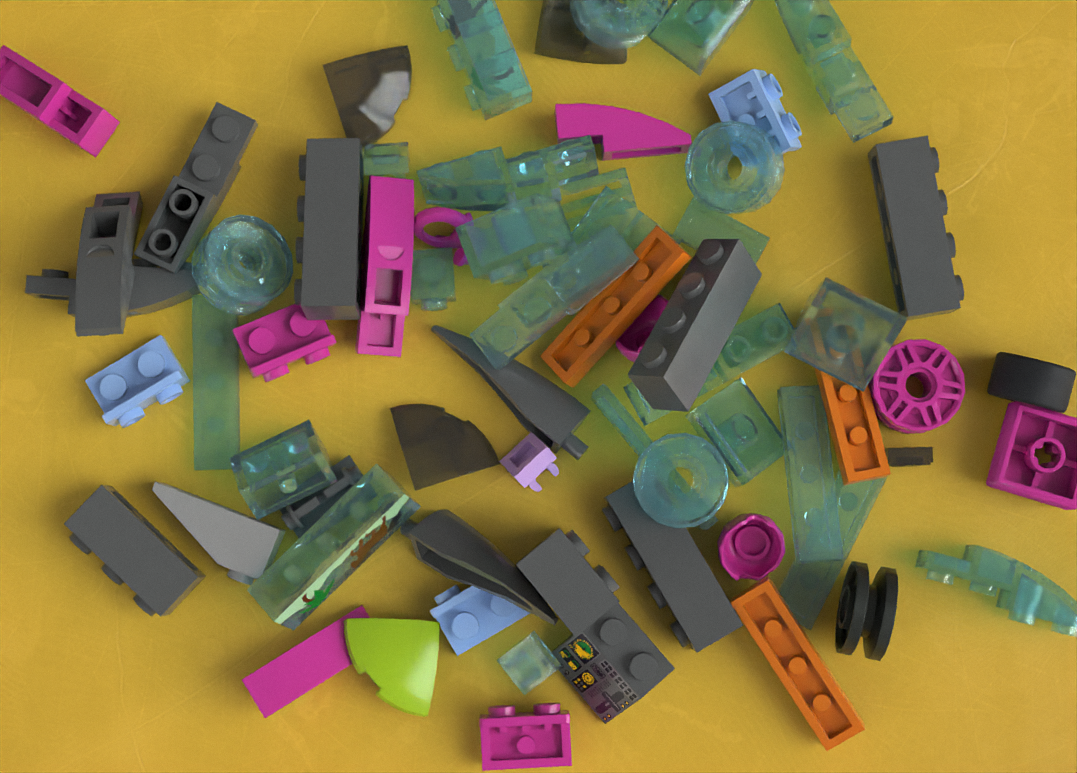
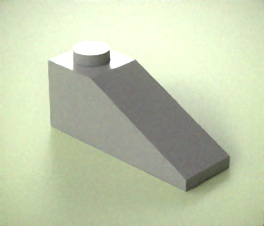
M154 483L152 491L216 563L229 568L228 577L248 585H252L254 579H267L286 530L166 483Z

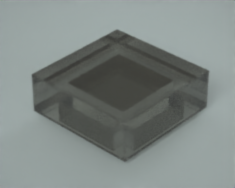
M933 447L885 449L889 467L931 465L933 462Z

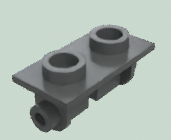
M348 455L276 506L283 514L281 517L291 531L294 530L302 542L373 493L374 490L350 455Z

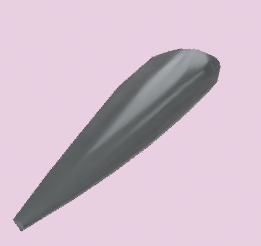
M434 325L431 328V331L481 375L513 412L521 425L528 432H532L553 453L556 454L563 448L576 460H579L589 447L573 433L582 424L591 410L541 374L508 355L472 338Z
M447 509L438 510L428 515L419 524L412 519H407L402 524L400 533L411 540L417 559L448 579L474 586L505 599L553 625L557 623V616L523 572L498 547Z

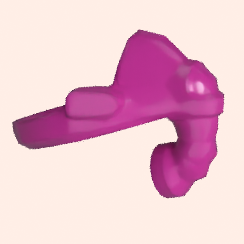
M433 207L418 212L414 217V234L417 238L434 247L459 248L453 257L455 265H470L476 260L477 254L482 249L480 236L475 232V223L470 212L464 215L450 208ZM437 221L446 222L455 227L450 236L436 235L435 237L427 234L423 228L425 225Z

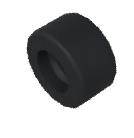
M999 352L995 358L987 392L999 398L1014 402L1019 401L1064 413L1068 407L1076 372L1073 369L1022 355Z

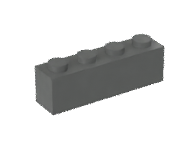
M928 135L876 144L868 152V158L899 322L952 313L961 308L960 301L964 299V288L961 277L954 275L951 258H955L956 247L952 233H946L943 218L944 215H947L948 207L946 195L942 189L938 190L935 173L939 172L937 150L935 147H930Z
M360 138L307 139L306 154L299 155L300 181H305V195L298 196L297 216L299 222H304L303 237L296 238L297 263H302V279H295L294 300L295 305H301L307 320H360L365 160Z
M703 239L631 367L628 376L652 409L689 412L760 280L762 273L740 239Z
M652 470L604 497L608 506L603 508L602 512L614 532L622 529L631 544L624 547L636 570L638 571L645 567L653 583L648 585L647 589L659 609L668 606L676 620L669 626L682 648L690 644L695 652H699L743 626Z

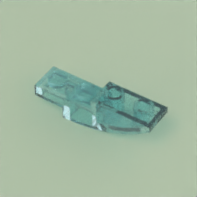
M774 0L787 32L816 90L830 114L835 113L852 142L854 143L891 125L893 115L851 48L852 38L829 0Z
M587 135L577 139L565 140L560 144L536 151H527L519 156L505 159L501 146L489 150H481L469 156L445 163H436L431 167L417 170V174L427 204L467 211H501L540 206L560 201L562 198L559 186L599 175L595 147L591 136Z
M609 225L572 248L520 286L498 304L500 309L469 335L492 366L497 370H501L567 314L571 316L640 259L615 227Z
M780 303L734 326L696 399L801 341ZM633 382L623 387L644 426L672 412L670 410L652 409Z
M966 545L962 559L929 550H919L915 567L928 570L926 579L948 585L953 584L954 578L971 582L970 591L992 597L996 596L998 589L1000 592L996 607L1009 611L1007 619L1032 626L1035 625L1036 618L1052 622L1050 631L1077 637V601L1048 577L1023 562L979 545Z

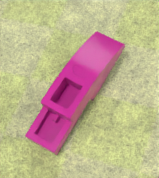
M369 175L362 244L361 314L357 325L355 346L357 354L401 357L405 316L409 314L414 242L413 179Z

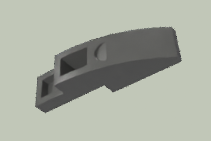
M216 102L179 177L173 176L134 253L135 256L176 275L207 230L241 169L239 162L258 126L256 120Z
M140 191L96 194L94 206L86 207L76 272L75 331L77 337L123 334L135 279L132 256L143 209Z
M132 259L135 279L127 317L156 312L193 298L212 287L213 277L206 271H201L202 265L185 262L175 275L163 268H157L156 265L144 259ZM42 269L41 276L27 275L25 293L38 299L69 301L68 314L75 317L76 279H70L69 272Z

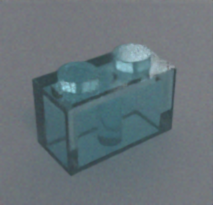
M310 420L229 458L238 490L257 520L338 481L327 450Z

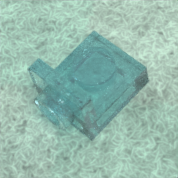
M452 247L413 250L410 298L413 305L421 304L422 311L447 309V302H456Z

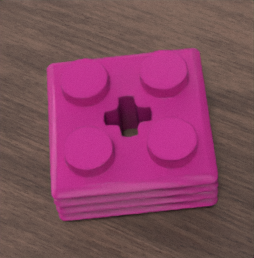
M1019 401L1009 403L987 476V486L1064 510L1077 509V418ZM1045 445V453L1051 456V460L1039 465L1038 458L1034 456L1035 449H1040Z

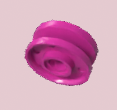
M926 339L906 340L882 352L871 364L866 377L877 419L887 428L902 434L924 433L947 423L960 409L965 394L964 373L956 357L944 346ZM909 376H914L921 381L923 393L920 398L912 397L907 392L906 380Z

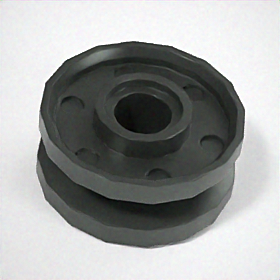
M851 562L844 578L837 610L835 627L837 653L852 655L860 637H863L865 658L877 661L883 658L890 642L897 609L898 575L896 569L881 566L871 585L869 584L867 563Z

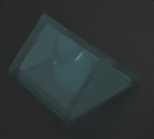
M673 0L647 36L701 76L750 11L754 0Z
M825 277L810 294L784 352L864 392L905 325L907 317Z
M742 377L686 415V418L735 487L745 485L792 449Z

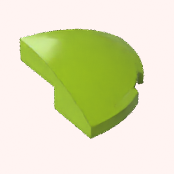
M394 618L345 619L344 635L350 659L358 674L366 672L380 688L376 691V696L402 712L422 717L427 716L436 676L440 623Z

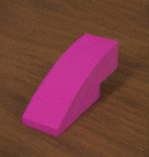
M5 45L1 47L0 95L96 158L120 122L105 109L74 91L63 81Z
M586 103L555 104L558 148L601 144L602 161L683 154L688 153L692 145L690 134L643 113L606 105Z
M363 605L242 679L264 718H267L352 664L345 642L344 620L349 618H370Z

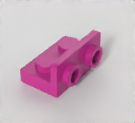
M295 304L232 329L252 378L263 376L265 383L290 373L287 365L303 358L306 365L330 356L328 347L337 343L334 335H331L325 320H307L301 305Z

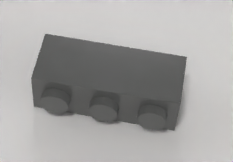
M101 485L64 523L73 532L69 536L70 540L87 555L93 551L105 563L101 567L102 571L118 585H122L125 582L136 593L133 597L135 603L150 616H153L155 613L160 617L170 615L206 577L113 486Z

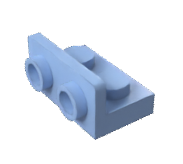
M752 69L708 94L745 172L753 171L788 151H796L802 147L798 139L802 135L801 128L792 113L788 112L786 114L779 99L783 96V92L773 74L767 75L764 70Z
M159 335L89 377L85 382L104 412L102 418L105 423L112 426L120 424L122 428H125L142 419L146 415L143 409L158 401L160 405H164L180 396L184 392L181 386L190 382V379L164 336Z
M457 584L434 597L438 606L430 610L433 618H436L437 622L440 623L442 631L457 656L530 614V612L474 586H470L461 592Z

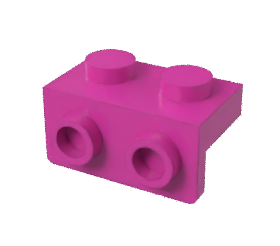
M560 703L533 704V712L515 713V705H497L488 707V714H480L482 771L572 766L569 710H560Z

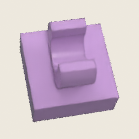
M532 432L499 461L524 488L529 486L536 492L542 490V487L536 481V477L545 469L550 471L555 477L559 474L558 467L553 463L557 457Z

